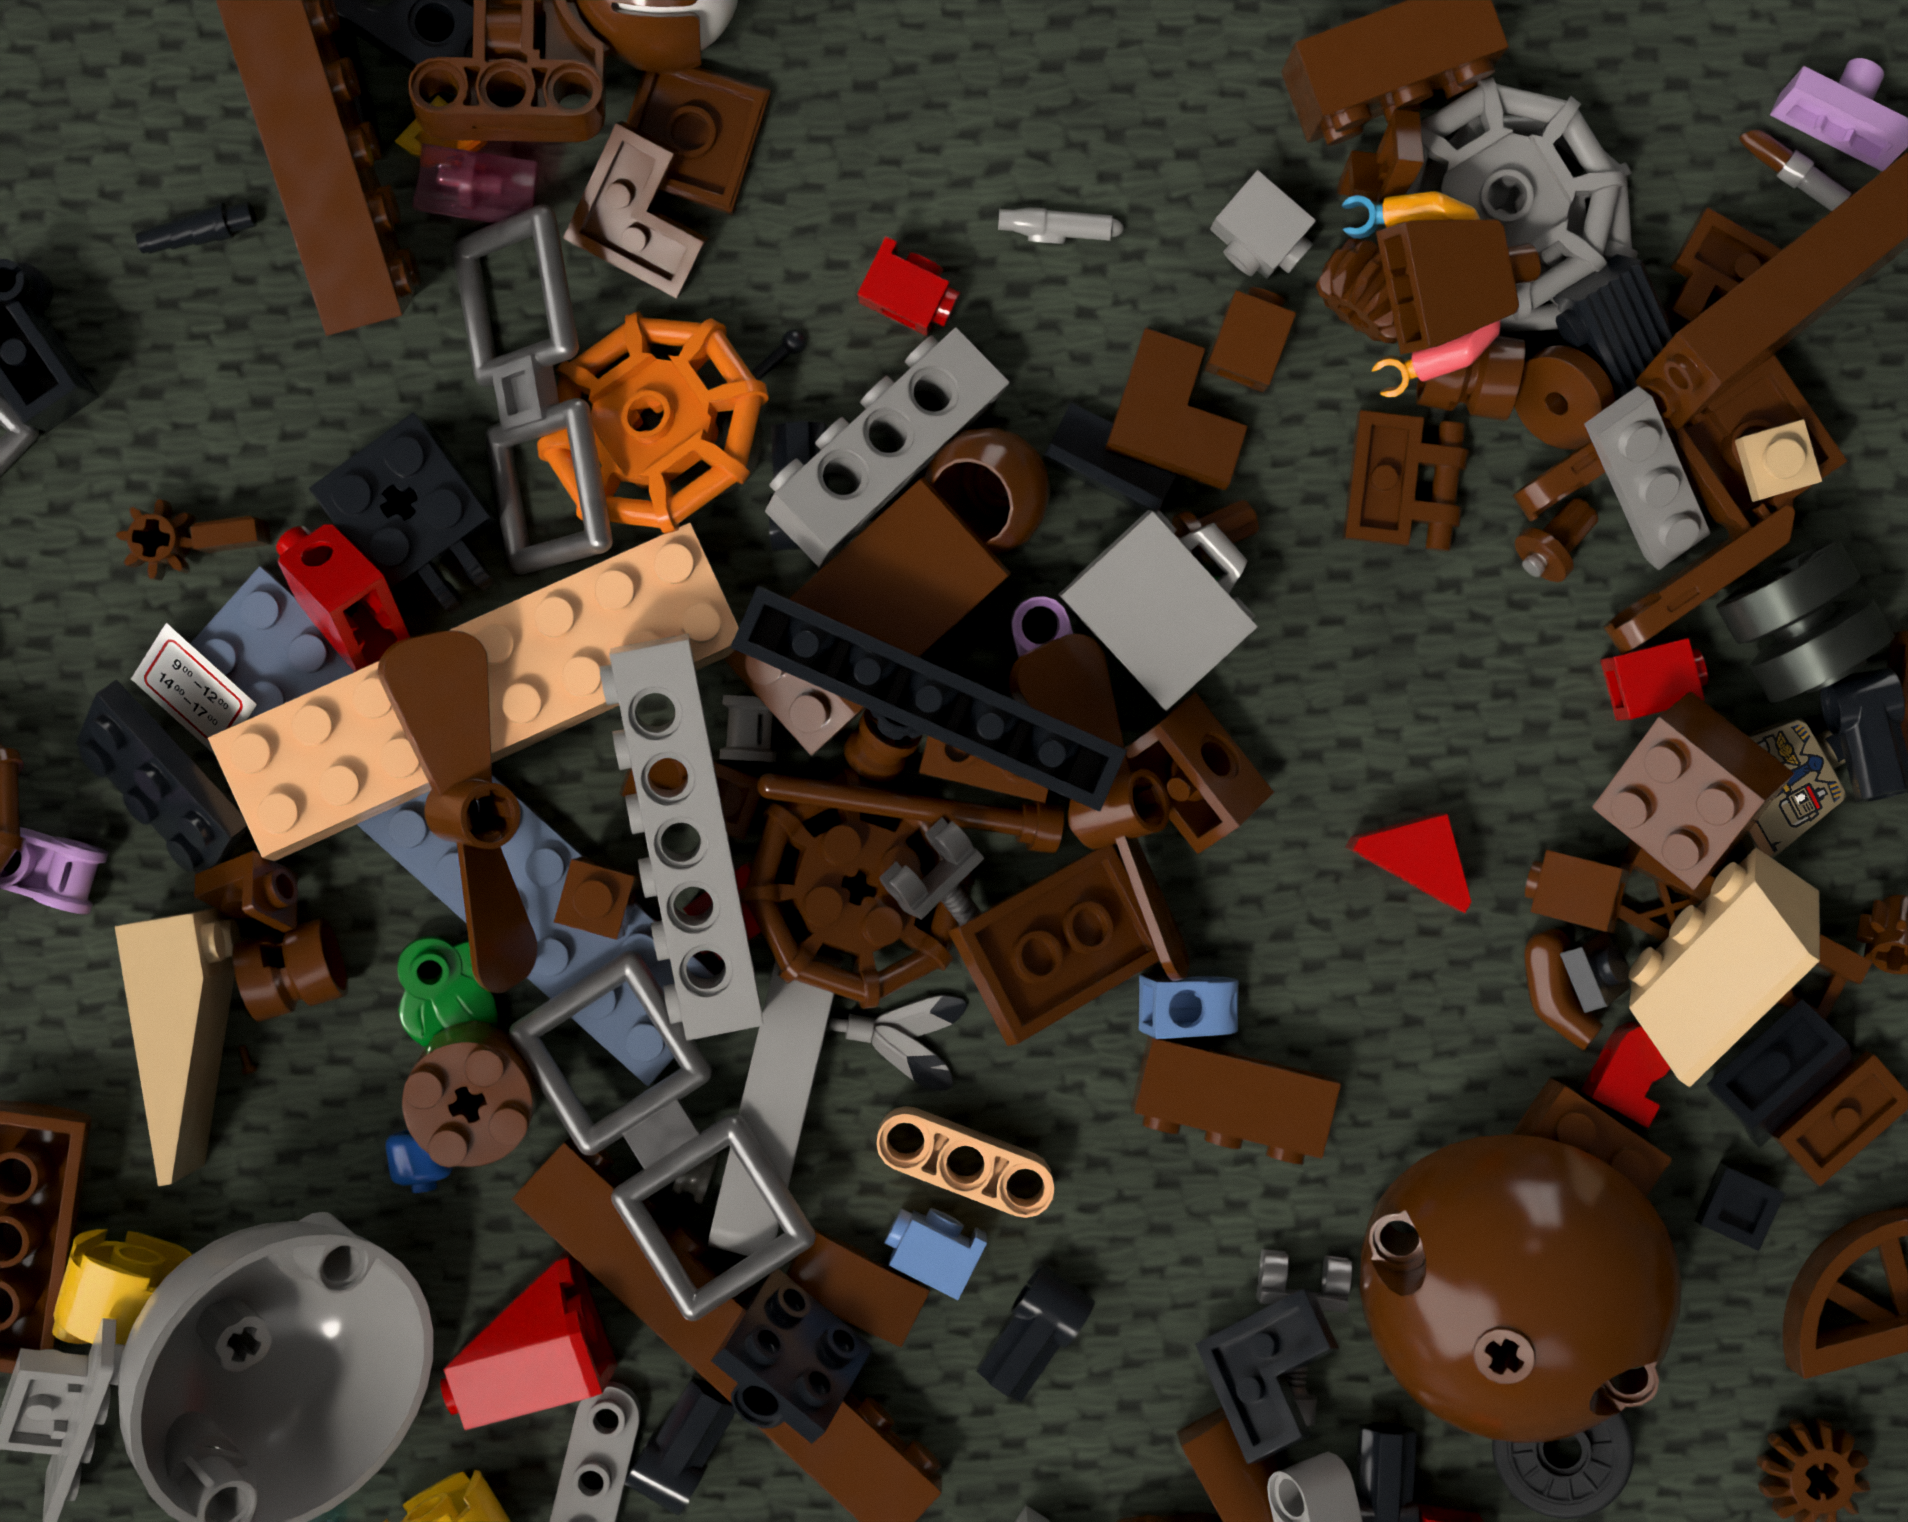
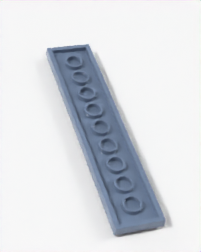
M261 566L258 567L190 643L257 703L248 719L354 673L297 603L292 591L269 570ZM492 772V783L501 784L511 790L517 798L520 807L518 829L511 840L501 846V849L537 939L536 962L527 978L552 999L622 953L635 951L641 955L663 991V985L675 983L670 959L658 961L656 956L651 922H656L657 920L636 901L626 935L618 940L554 923L571 859L587 857ZM430 791L357 824L466 923L457 843L438 838L428 827L425 819V803ZM695 954L687 963L689 970L700 978H711L717 975ZM627 981L571 1017L647 1086L654 1081L674 1058Z

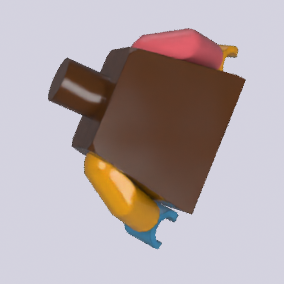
M1438 191L1385 197L1383 204L1373 205L1370 199L1364 196L1354 195L1348 197L1342 204L1344 209L1362 206L1369 209L1370 215L1369 220L1364 226L1344 228L1343 230L1347 235L1362 239L1374 233L1378 224L1386 225L1385 229L1376 231L1400 355L1412 352V359L1406 361L1394 355L1384 356L1377 361L1372 368V372L1380 370L1384 366L1392 365L1401 371L1403 378L1399 385L1380 391V394L1385 397H1396L1404 392L1411 379L1418 377L1422 382L1473 364L1499 336L1500 320L1518 312L1519 301L1516 285L1534 282L1538 279L1541 265L1536 248L1531 243L1508 247L1504 225L1500 220H1480L1479 214L1474 207Z

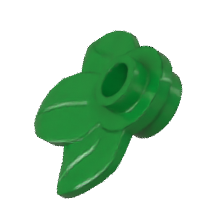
M423 936L411 941L404 947L397 962L398 978L405 989L398 1011L401 1024L412 1039L425 1047L444 1028L466 1021L479 1020L492 1023L493 1027L498 1028V1013L494 997L490 991L483 989L477 983L472 972L469 940L452 945L440 937ZM433 960L441 965L442 971L437 977L426 979L417 972L419 965L424 961Z

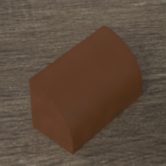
M1223 1407L1177 1431V1436L1185 1455L1223 1522H1274L1267 1486L1271 1475L1283 1469L1276 1455L1259 1463L1247 1464Z

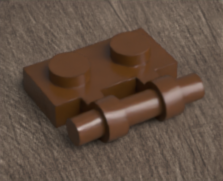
M1360 410L1356 418L1342 539L1408 546L1412 522L1428 524L1425 549L1451 551L1453 527H1460L1462 507L1456 506L1460 470L1467 469L1469 450L1463 448L1465 424L1450 421L1440 422L1438 444L1421 443L1424 417ZM1419 465L1435 468L1431 502L1415 500Z

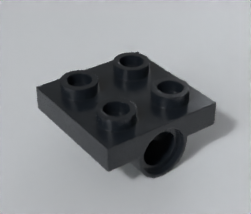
M776 1269L762 1278L711 1359V1362L737 1382L731 1393V1403L735 1412L744 1421L763 1429L774 1428L786 1422L812 1444L828 1429L873 1346L780 1269Z

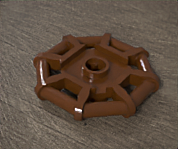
M852 767L840 768L837 776L827 780L835 783L913 794L885 783L868 780L859 775ZM787 801L780 805L771 803L763 812V817L766 820L746 888L740 889L741 903H747L780 967L778 972L780 978L787 984L795 980L858 1001L860 1006L865 1009L876 1008L880 999L936 969L946 970L953 961V957L950 954L953 940L948 931L956 927L958 921L940 901L936 906L929 934H926L914 926L916 917L904 912L898 901L885 889L879 879L896 861L902 868L905 865L908 866L920 880L926 876L920 870L921 865L918 855L906 843V840L916 830H918L937 866L944 857L934 849L925 836V833L935 823L901 818L891 831L860 820V812L837 809L841 824L813 838L801 822L827 810V807ZM787 842L799 850L790 884H774ZM859 871L866 876V883L871 886L872 892L870 897H863L858 905H854L849 902L850 891L842 887V880L844 877H855ZM972 871L959 883L966 893L969 886L975 885ZM790 900L794 910H799L805 922L803 928L807 936L798 945L776 903ZM899 938L909 950L914 952L880 971L876 969L873 952L894 943ZM821 945L852 955L853 972L814 960L813 958Z

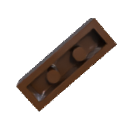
M1148 1035L1131 1107L1134 1113L1144 1115L1142 1125L1161 1132L1179 1134L1181 1125L1205 1130L1204 1140L1212 1144L1232 1149H1241L1243 1140L1267 1145L1266 1155L1271 1158L1303 1165L1305 1155L1323 1159L1341 1084L1332 1076L1176 1038L1155 1039Z

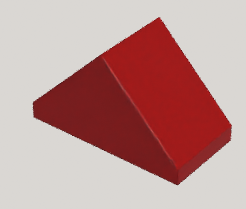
M1434 813L1351 836L1345 848L1454 910L1466 913L1472 902L1448 814Z

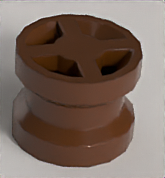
M866 708L859 720V728L852 731L844 745V756L848 764L859 775L868 780L880 783L891 782L901 774L907 762L906 757L914 753L922 739V735L917 738L904 736L901 740L890 739L880 732L877 726L878 719L874 718L871 710Z

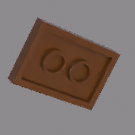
M1113 845L1087 852L948 931L1007 1046L1023 1042L1159 961L1130 878Z

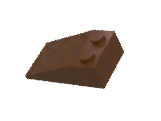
M922 477L788 600L921 658L1011 573L932 485ZM734 650L725 659L729 666L811 756L835 738L866 709L737 650Z

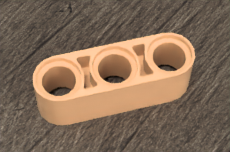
M903 1106L895 1108L886 1114L880 1123L876 1142L878 1153L885 1164L899 1172L1018 1217L1028 1218L1037 1216L1046 1210L1053 1200L1055 1187L1051 1169L1043 1158L1033 1152L915 1107ZM900 1123H911L921 1130L924 1142L915 1152L908 1154L900 1153L893 1149L889 1143L887 1135L891 1128ZM970 1146L981 1153L984 1162L978 1172L970 1176H961L950 1169L947 1158L957 1147ZM1030 1169L1041 1176L1043 1184L1038 1194L1032 1198L1022 1199L1010 1193L1007 1188V1181L1017 1170Z

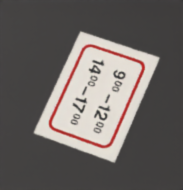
M168 623L165 624L131 678L132 681L213 753L214 751L208 737L246 721L257 706L255 701Z

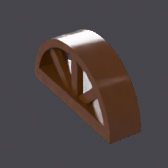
M1893 1208L1874 1212L1844 1225L1826 1238L1813 1251L1800 1269L1786 1303L1783 1319V1349L1787 1367L1803 1379L1908 1352V1272L1899 1237L1908 1236V1208ZM1877 1246L1894 1312H1889L1837 1281L1851 1264ZM1827 1298L1864 1319L1817 1332L1820 1315Z

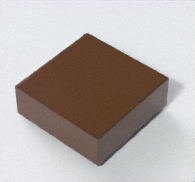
M254 516L194 523V526L190 527L193 549L207 553L272 545L269 523Z

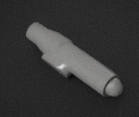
M1031 207L1016 210L999 209L998 230L1014 231L1028 236V241L1064 244L1066 237L1110 241L1111 237L1119 236L1124 230L1123 224L1119 220L1113 219L1112 215L1052 211L1045 208Z

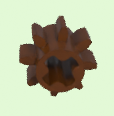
M157 499L154 505V514H148L142 509L131 507L129 511L134 521L131 523L128 531L116 533L117 538L127 541L128 547L132 552L125 558L123 563L126 566L135 568L142 566L145 562H149L147 570L149 579L160 581L165 576L166 566H172L175 570L183 573L191 571L189 564L185 560L190 549H193L192 538L187 528L194 523L196 517L185 512L171 519V503L161 499ZM161 532L170 534L168 546H159L158 548L149 546L151 534H160Z
M1893 895L1882 901L1874 900L1872 915H1860L1856 940L1866 943L1864 958L1871 960L1880 970L1891 974H1908L1907 895Z

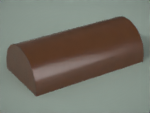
M0 1100V1372L13 1373L21 1348L32 1350L53 1349L59 1351L60 1339L56 1338L52 1333L55 1323L53 1313L75 1239L92 1121L91 1116L77 1110L31 1102Z

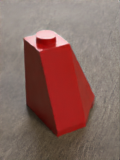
M567 1250L563 1251L464 1346L443 1369L446 1377L441 1379L440 1386L445 1405L451 1415H460L464 1430L603 1394L618 1365L582 1264Z

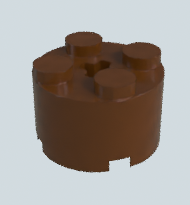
M479 1020L466 1021L454 1024L440 1031L424 1048L405 1082L402 1110L410 1134L435 1163L448 1168L455 1166H483L505 1157L522 1141L537 1107L541 1088L511 1042L509 1033L493 1027L492 1023ZM467 1086L468 1091L472 1095L482 1093L484 1097L481 1100H476L472 1095H465L462 1088Z

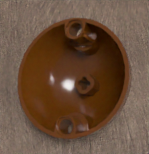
M1505 1134L1480 1136L1447 1145L1421 1158L1399 1175L1388 1187L1374 1208L1365 1232L1361 1248L1360 1297L1364 1319L1378 1352L1397 1382L1418 1404L1437 1418L1465 1432L1491 1440L1535 1443L1549 1442L1577 1435L1601 1424L1621 1412L1625 1407L1641 1406L1647 1403L1657 1393L1660 1366L1669 1349L1680 1314L1682 1282L1678 1256L1665 1224L1651 1202L1628 1178L1603 1160L1574 1146L1543 1137ZM1389 1222H1407L1416 1229V1232H1399ZM1505 1339L1511 1340L1509 1343L1504 1342Z

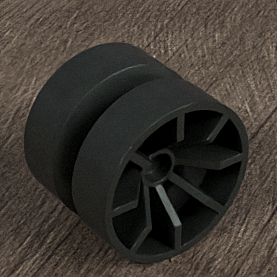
M1839 539L1822 544L1783 563L1730 594L1716 605L1719 614L1737 644L1754 642L1771 634H1774L1777 639L1763 649L1749 664L1770 702H1779L1805 691L1812 693L1843 679L1866 663L1865 659L1885 647L1895 637L1873 598L1856 600L1838 608L1834 606L1833 601L1849 591L1860 579V574Z

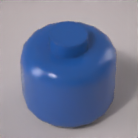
M408 1129L394 1133L386 1140L385 1148L390 1178L397 1185H411L412 1193H422L437 1189L436 1181L448 1177L453 1171V1167L448 1168L435 1163L429 1154L414 1140Z

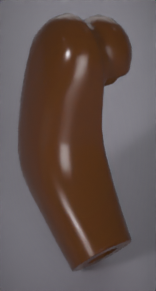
M1547 929L1533 935L1524 950L1530 1002L1540 1020L1584 1051L1604 1025L1591 1011L1584 1013L1578 996L1573 989L1571 979L1560 956L1561 952L1571 946L1569 937L1561 930Z

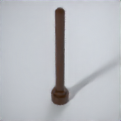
M766 773L757 782L759 794L767 799L936 823L943 817L947 824L953 821L958 827L1015 835L1017 842L1026 843L1028 850L1056 853L1061 842L1064 827L1063 805L1049 801L1043 803L1034 800L1032 805L1022 804L1019 810L775 773Z

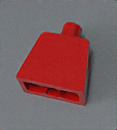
M333 524L322 525L312 533L304 526H296L287 530L280 537L276 545V551L280 555L277 562L297 603L354 672L380 661L383 653L392 644L410 637L384 575ZM357 602V610L350 618L344 610Z

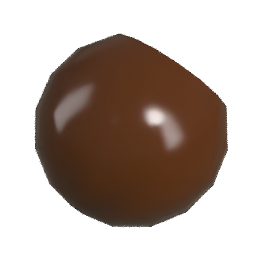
M997 427L965 430L952 437L936 453L928 465L925 479L993 554L1008 552L1030 539L1045 517L1051 494L1048 470L1036 449L1018 434Z

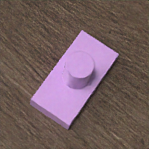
M1855 58L1850 60L1844 69L1839 83L1803 66L1781 91L1770 113V116L1882 172L1908 147V118L1873 101L1883 80L1884 71L1878 64L1868 59Z

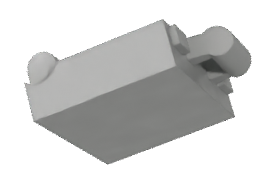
M1148 510L1080 572L1058 595L1134 676L1150 696L1167 711L1258 626L1252 621L1255 615L1238 597L1235 596L1232 599L1229 595L1248 560L1215 523L1203 526L1178 539L1174 535L1177 529L1160 511L1154 513ZM1197 545L1225 573L1217 581L1190 553Z

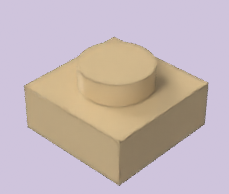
M1804 419L1735 440L1752 502L1822 482Z

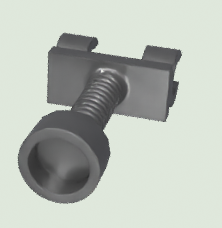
M943 817L925 833L930 844L944 857L936 867L920 880L908 866L905 865L902 868L896 861L879 877L882 885L898 901L904 912L921 920L940 901L959 924L982 912L959 883L984 857L977 849H974L970 839L953 821L947 824Z
M1262 1249L1256 1298L1262 1304L1272 1305L1299 1291L1285 1289L1288 1275V1254H1286V1251ZM1325 1256L1321 1292H1314L1322 1310L1348 1313V1296L1352 1278V1261H1348L1349 1258ZM1304 1366L1286 1375L1285 1378L1306 1425L1311 1426L1315 1424L1317 1397L1309 1394L1306 1386L1303 1385L1306 1384L1305 1377H1307V1373L1305 1371L1308 1368Z

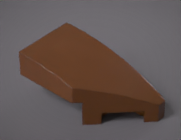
M1394 109L1376 153L1351 150L1337 185V194L1349 197L1354 195L1364 196L1370 199V201L1383 203L1385 197L1405 195L1424 163L1420 112Z

